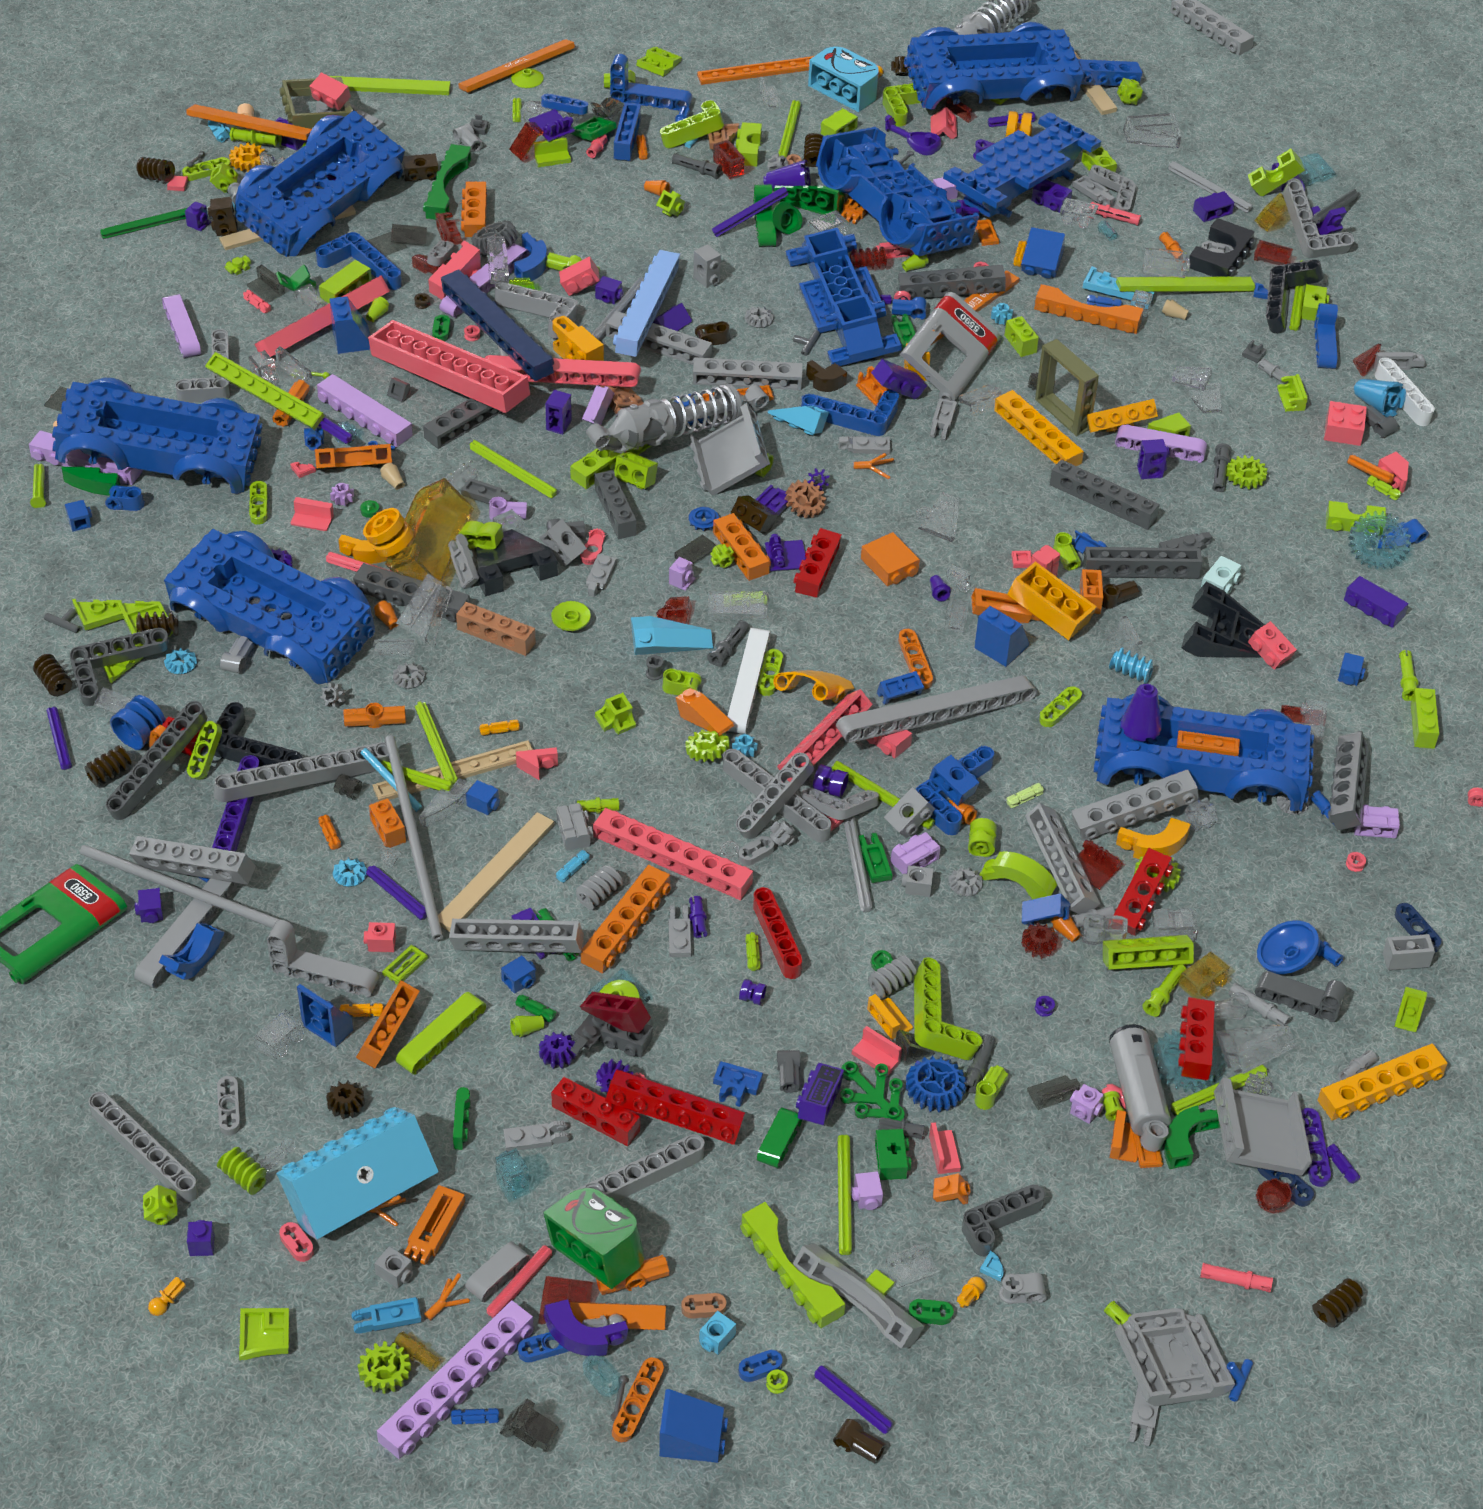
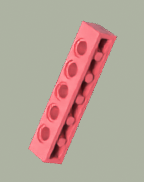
M859 689L846 695L777 766L778 769L781 770L799 752L805 753L814 766L842 737L836 728L837 721L841 717L867 711L873 705L863 691ZM806 762L801 763L798 768L805 766Z

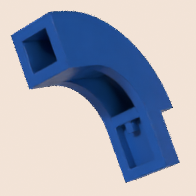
M528 232L522 234V247L529 250L530 255L514 262V275L523 285L534 281L544 273L547 260V249L544 241H536Z
M197 923L187 945L175 955H162L159 963L166 966L165 970L183 980L190 979L197 975L215 954L225 932L207 923Z

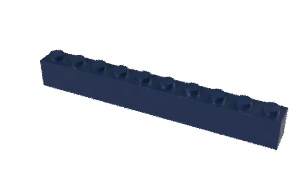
M458 269L441 277L443 292L534 381L554 373V360L552 356L548 355L540 345L538 346L533 338L529 337L523 328L519 327L512 318L510 319L503 309L501 310L494 301L489 299L487 294L482 292L477 284L473 283L466 274L464 275Z

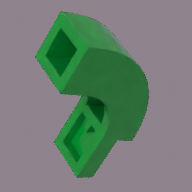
M1197 1105L1183 1110L1172 1120L1164 1144V1155L1169 1169L1191 1166L1194 1153L1188 1139L1195 1133L1220 1128L1217 1110L1210 1109L1200 1113Z

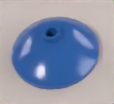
M1299 920L1283 922L1270 929L1262 937L1257 948V958L1261 966L1269 972L1276 974L1296 972L1308 965L1316 956L1320 946L1319 934L1307 922Z

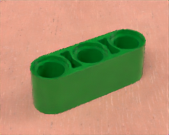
M783 1107L779 1109L759 1148L757 1161L779 1169V1162L783 1161L788 1151L789 1143L792 1144L797 1134V1127L801 1126L803 1119L797 1118L798 1113Z

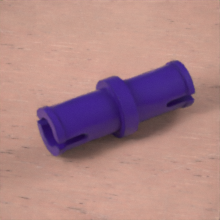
M694 896V902L692 897L689 898L691 909L689 918L693 924V935L695 938H702V932L704 937L707 936L705 924L707 915L703 910V899L701 896Z

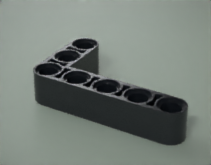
M1314 259L1283 264L1271 269L1266 319L1272 333H1279L1285 329L1289 287L1318 283L1324 279L1319 260Z
M239 702L228 704L216 722L222 728V734L214 754L216 757L240 763L242 758L252 755L258 758L260 767L303 758L300 752L238 736L245 724L244 707Z

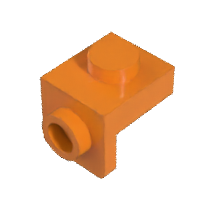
M959 1173L934 1179L933 1199L936 1202L958 1198L962 1204H968V1195L971 1193L970 1185Z

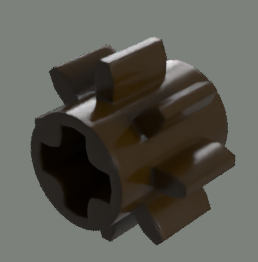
M905 56L895 57V61H891V71H895V75L907 74L908 69L904 65Z

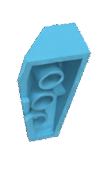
M653 616L631 617L635 655L713 649L710 629Z

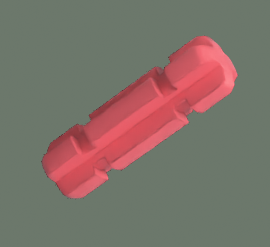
M251 290L243 293V298L266 314L271 311V305Z

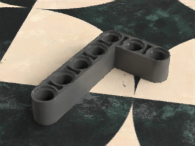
M155 628L73 648L70 652V661L82 703L86 706H93L99 701V692L93 669L165 652L169 646L167 632L162 628ZM163 639L161 642H156L155 640ZM139 643L144 644V645L141 646V647L135 646L136 644H139ZM118 648L124 649L122 651H115ZM97 653H103L102 656H96ZM77 658H84L81 661L76 660ZM82 675H88L87 678H80ZM88 692L94 693V694L91 695V696H86V695H85V694L88 693Z

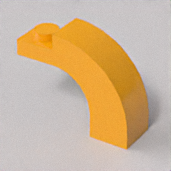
M341 535L338 539L341 553L347 556L352 555L353 559L368 564L388 561L403 551L401 550L389 557H381L368 540H359L346 535Z
M1171 817L1165 830L1155 835H1144L1120 827L1116 845L1125 850L1134 851L1133 858L1137 859L1144 857L1148 847L1167 856H1172L1184 846L1191 824Z

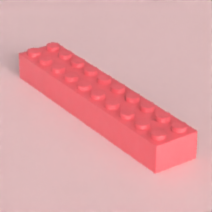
M390 321L368 337L372 356L504 413L510 411L530 395L528 376L397 321Z

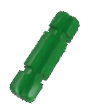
M524 995L517 997L516 1006L522 1009L524 1007L526 1011L535 1016H542L547 1022L555 1019L556 1011L550 1008L547 1009L546 1006L532 999L529 1000Z

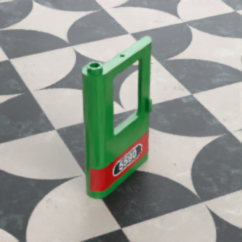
M75 864L0 916V933L36 908H42L61 923L59 927L17 956H12L0 947V962L10 970L9 976L15 983L20 982L24 984L127 911V905L119 894L83 867Z

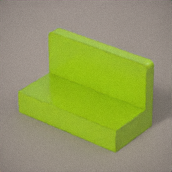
M559 138L550 142L547 140L534 142V158L538 168L571 163L567 138Z

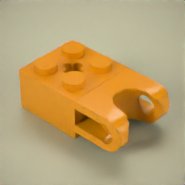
M559 316L553 319L552 328L559 338L553 341V349L563 359L604 361V344L583 326L578 327L566 316ZM559 324H564V325H566V328L564 329V328H563L562 326H560Z

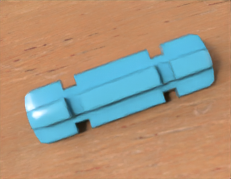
M581 850L577 857L574 856L563 868L556 872V878L562 883L569 879V875L572 876L582 867V863L585 864L589 861L590 855Z

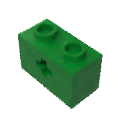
M903 1129L876 1130L875 1150L880 1180L906 1179L907 1171H911V1158L906 1156V1152L909 1151L908 1138H904Z

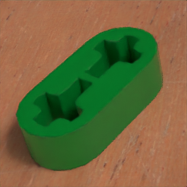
M438 315L434 318L432 336L445 342L449 338L450 318L447 315Z
M925 1299L913 1300L908 1309V1314L920 1323L936 1325L949 1324L954 1313L952 1305L948 1302ZM917 1307L921 1308V1314H917ZM940 1310H945V1317L940 1316Z

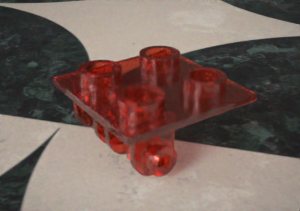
M1085 840L1082 845L1084 849L1077 857L1090 884L1100 890L1124 863L1119 860L1118 856L1109 853L1108 850L1103 851L1104 848L1102 846L1098 848V845L1093 843L1092 840Z

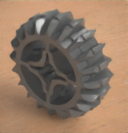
M510 221L493 222L486 227H482L477 233H474L471 242L473 246L480 249V255L482 256L496 254L503 249H507L512 243H515L518 238L517 230Z

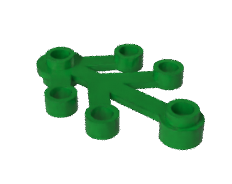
M848 1061L842 1065L841 1069H844L843 1078L848 1081L854 1080L866 1093H854L849 1088H845L840 1092V1099L843 1103H858L855 1106V1116L857 1118L884 1117L898 1121L904 1119V1110L899 1106L900 1092L903 1089V1083L900 1079L893 1078L889 1082V1089L891 1091L890 1104L884 1099L885 1079L888 1076L887 1065L882 1063L876 1065L875 1088L859 1073V1067L856 1063ZM885 1070L884 1073H879L878 1071ZM898 1084L899 1087L894 1088L893 1085ZM845 1094L851 1095L849 1098L844 1097ZM864 1103L877 1104L881 1109L868 1108ZM859 1109H864L865 1112L860 1113V1112H858V1110H859ZM890 1112H895L897 1114L891 1115Z

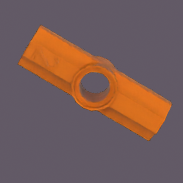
M298 380L293 384L288 393L303 401L310 391V387L304 380ZM278 409L272 417L274 423L283 427L288 425L292 417Z
M370 703L365 708L343 709L344 727L368 725V727L376 729L380 728L383 724L406 723L405 706L383 707L379 703Z
M663 1255L644 1260L637 1271L613 1289H610L598 1279H596L597 1286L601 1295L625 1288L628 1291L638 1286L642 1288L646 1282L669 1276L668 1264Z

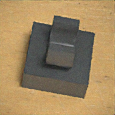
M476 114L475 119H471L470 125L474 130V134L485 135L488 121L482 120V115Z
M1252 340L1242 352V357L1258 363L1266 354V349L1263 348V344L1257 346L1254 344V340Z
M391 378L387 396L401 402L405 401L410 392V384L398 378Z

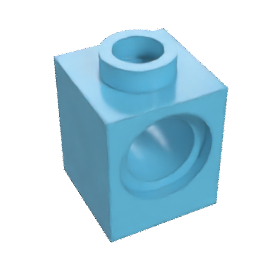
M717 1311L700 1329L699 1342L706 1351H713L718 1355L735 1337L736 1323ZM717 1333L720 1334V1336H713L712 1334Z

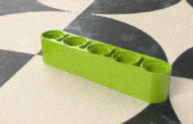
M465 992L400 1050L396 1057V1063L411 1074L416 1075L417 1070L423 1069L433 1060L431 1058L435 1054L438 1055L448 1046L447 1043L449 1041H454L463 1032L462 1030L465 1027L468 1028L478 1019L477 1016L480 1013L483 1014L485 1012L486 1003L472 993Z

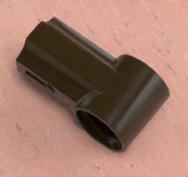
M1128 581L1119 585L1106 584L1103 587L1102 607L1113 609L1117 606V603L1137 597L1139 590L1135 581Z
M846 1419L833 1438V1442L837 1447L842 1446L848 1453L853 1451L874 1464L879 1460L886 1446L884 1442L864 1432L863 1427L852 1419Z

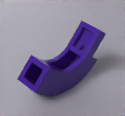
M1319 206L1311 207L1313 217L1315 213L1320 211ZM1344 207L1330 210L1325 219L1316 224L1319 235L1334 234L1342 231L1343 226L1341 222L1347 213Z
M568 1299L545 1305L544 1319L549 1332L561 1346L573 1353L584 1356L607 1355L608 1345L616 1346L627 1340L628 1327L626 1321L603 1327H588L574 1317Z

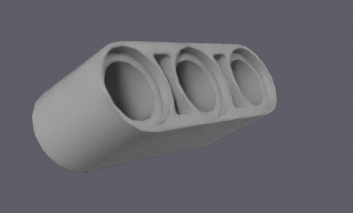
M508 1242L469 1277L465 1288L481 1302H487L486 1299L490 1295L496 1294L504 1286V1282L510 1281L517 1275L520 1268L530 1260V1255L514 1242Z

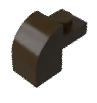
M813 360L807 362L806 375L809 380H813L814 389L822 392H832L846 385L847 372L836 363L824 369Z

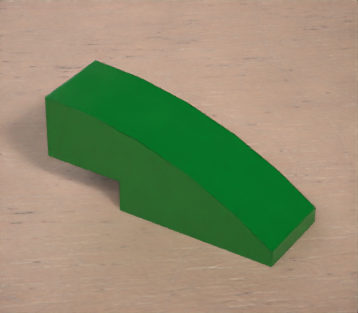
M62 466L64 482L83 491L110 496V488L115 485L120 486L118 473H101L100 467Z

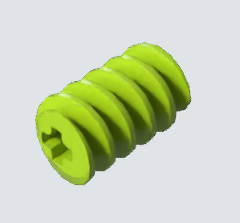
M234 1147L221 1156L217 1163V1168L221 1169L236 1184L241 1185L242 1189L246 1190L250 1195H255L266 1183L265 1176L267 1170L264 1167L260 1168L261 1166L258 1162L254 1163V1159L248 1157L246 1152H241L240 1147Z

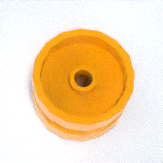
M1009 111L1006 137L1018 130L1031 137L1033 126L1031 124L1032 113H1023L1021 123H1018V112Z
M388 508L378 512L366 523L363 535L372 544V547L379 556L389 557L403 550L411 542L413 530L404 521V517L396 508Z

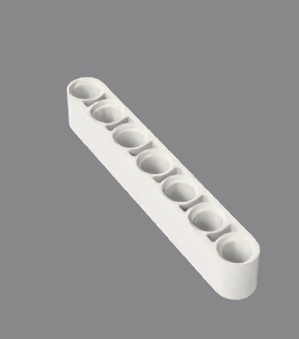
M750 628L727 716L734 723V727L729 729L728 732L746 734L764 656L768 649V642H770V630Z

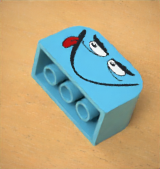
M829 47L810 59L808 86L860 112L876 100L879 69L875 63L846 48Z

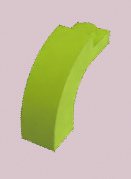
M999 852L996 859L987 860L979 874L983 880L999 878L1013 880L1020 884L1032 899L1051 896L1057 886L1056 880L1041 864L1015 852Z

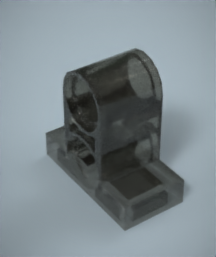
M527 1398L509 1413L499 1433L505 1437L514 1435L535 1449L539 1447L543 1449L542 1452H548L559 1431V1427L533 1409L535 1403Z

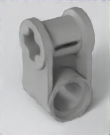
M1039 1273L1006 1275L1002 1280V1287L999 1290L1000 1299L1009 1304H1032V1301L1044 1302L1046 1300L1043 1276Z

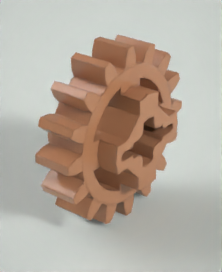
M806 479L802 483L800 480H797L796 483L792 482L785 493L787 494L785 500L788 501L786 506H791V512L796 511L798 517L803 514L804 518H807L808 515L814 518L815 514L819 515L825 506L826 498L822 497L824 491L818 490L820 488L819 485L813 486V481L810 484L807 483Z

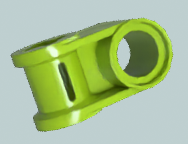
M667 669L663 673L662 689L665 693L680 695L689 688L698 691L702 678L694 672Z

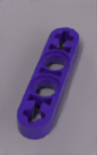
M1304 1108L1301 1110L1305 1121L1306 1136L1311 1134L1318 1138L1316 1142L1309 1141L1310 1154L1316 1153L1322 1157L1320 1161L1312 1159L1311 1166L1307 1168L1309 1180L1317 1187H1324L1329 1183L1331 1171L1320 1115L1312 1108ZM1306 1116H1309L1310 1119H1312L1311 1127H1308L1309 1121L1307 1118H1305ZM1319 1167H1321L1320 1174L1324 1176L1323 1179L1316 1175Z

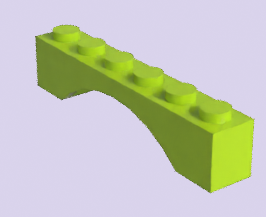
M763 1202L743 1213L740 1225L742 1233L745 1237H750L753 1240L755 1250L759 1254L763 1253L769 1268L773 1272L777 1271L782 1285L786 1289L790 1288L793 1292L795 1302L799 1306H804L809 1320L823 1328L844 1316L845 1303L833 1287L808 1278L788 1260L778 1238V1217L768 1204Z

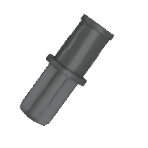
M881 1117L878 1122V1129H903L904 1136L921 1140L924 1125L905 1122L904 1119L898 1121Z

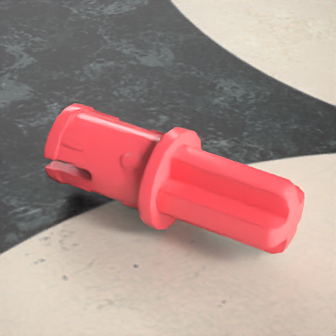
M604 134L592 141L591 146L586 151L588 157L594 158L599 151L603 150L604 145L608 141L607 135Z

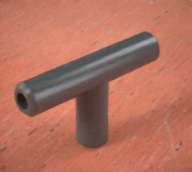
M814 330L809 339L794 335V342L805 345L801 351L802 355L807 356L819 337L820 332Z
M70 608L62 618L50 613H46L44 616V620L74 633L80 631V626L69 622L76 615V610Z

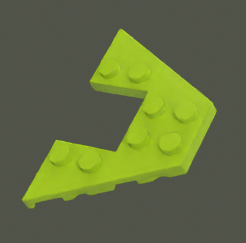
M72 599L73 606L85 631L124 619L130 633L133 634L137 633L136 617L138 612H140L142 618H144L146 612L149 613L150 617L153 616L154 612L157 613L158 617L161 616L162 611L165 612L160 601L122 603L121 600L100 601L93 599V602H77L76 599ZM157 639L155 641L161 642L163 641V639ZM139 643V644H136L135 646L141 647V646H143L144 644ZM118 648L115 651H122L124 649ZM142 658L104 666L103 669L110 683H113Z

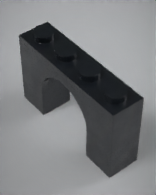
M1216 218L1210 227L1208 240L1230 245L1233 247V250L1227 253H1217L1196 246L1189 256L1187 268L1212 277H1232L1235 267L1240 266L1242 258H1246L1249 248H1253L1255 244V231Z

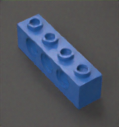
M1079 59L1080 67L1084 71V79L1081 81V84L1120 86L1123 78L1133 79L1140 83L1143 74L1138 62Z
M624 102L614 140V159L631 160L641 122V104Z

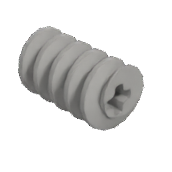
M606 865L602 866L599 871H596L594 875L590 876L588 880L576 888L577 898L583 906L593 910V905H599L600 901L605 900V895L609 896L611 891H616L617 886H622L623 880L615 869Z
M901 955L891 961V963L871 973L868 981L874 993L883 999L885 993L889 995L892 993V989L896 991L899 989V985L903 987L906 982H911L912 975H916V969L908 957Z

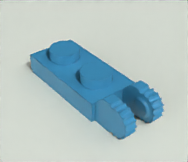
M416 1297L370 1305V1307L355 1310L351 1314L354 1321L372 1317V1320L354 1325V1332L357 1334L371 1332L373 1329L376 1331L421 1322L419 1304Z

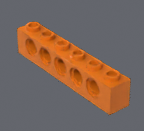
M649 864L582 948V964L601 973H604L607 968H611L614 965L616 956L625 951L630 938H635L641 924L644 925L648 921L649 913L658 908L663 895L667 896L672 887L670 884V874Z

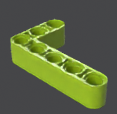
M913 83L889 86L883 90V106L887 114L894 118L895 125L898 127L905 126L907 123L908 109L906 105L921 103L918 101V94L913 88ZM944 97L942 100L952 99V98Z
M926 957L922 960L914 976L915 1041L924 1048L963 1060H971L980 1048L982 1038L974 1031L942 1022L940 964L935 959Z

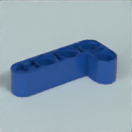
M1319 303L1314 323V328H1316L1315 340H1317L1315 346L1316 351H1318L1316 355L1317 368L1335 369L1337 365L1335 332L1338 313L1337 304Z

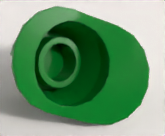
M780 202L773 210L772 222L777 229L790 235L801 228L802 215L791 204Z

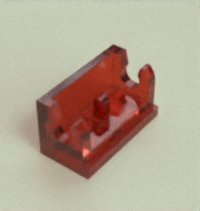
M526 122L509 150L521 161L528 159L529 156L527 154L538 136L544 134V131L535 122Z
M450 212L435 213L436 227L441 239L450 241L454 245L462 244L463 240L461 239L460 232H458L455 220L445 221L446 218L453 217V214Z
M1259 240L1254 253V261H1258V257L1289 264L1292 259L1293 249Z

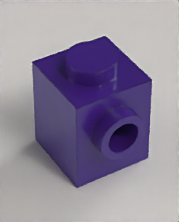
M602 276L595 286V299L615 305L618 299L621 300L623 297L622 281Z
M160 888L138 890V902L135 903L136 916L140 915L141 923H154L163 920Z
M198 1220L196 1222H188L187 1246L189 1256H213L215 1233L212 1221Z

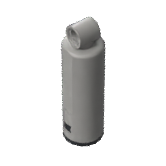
M1125 1025L1112 1032L1109 1037V1043L1131 1129L1136 1135L1141 1136L1140 1143L1146 1150L1155 1152L1161 1149L1169 1133L1168 1128L1171 1124V1117L1148 1031L1141 1025Z

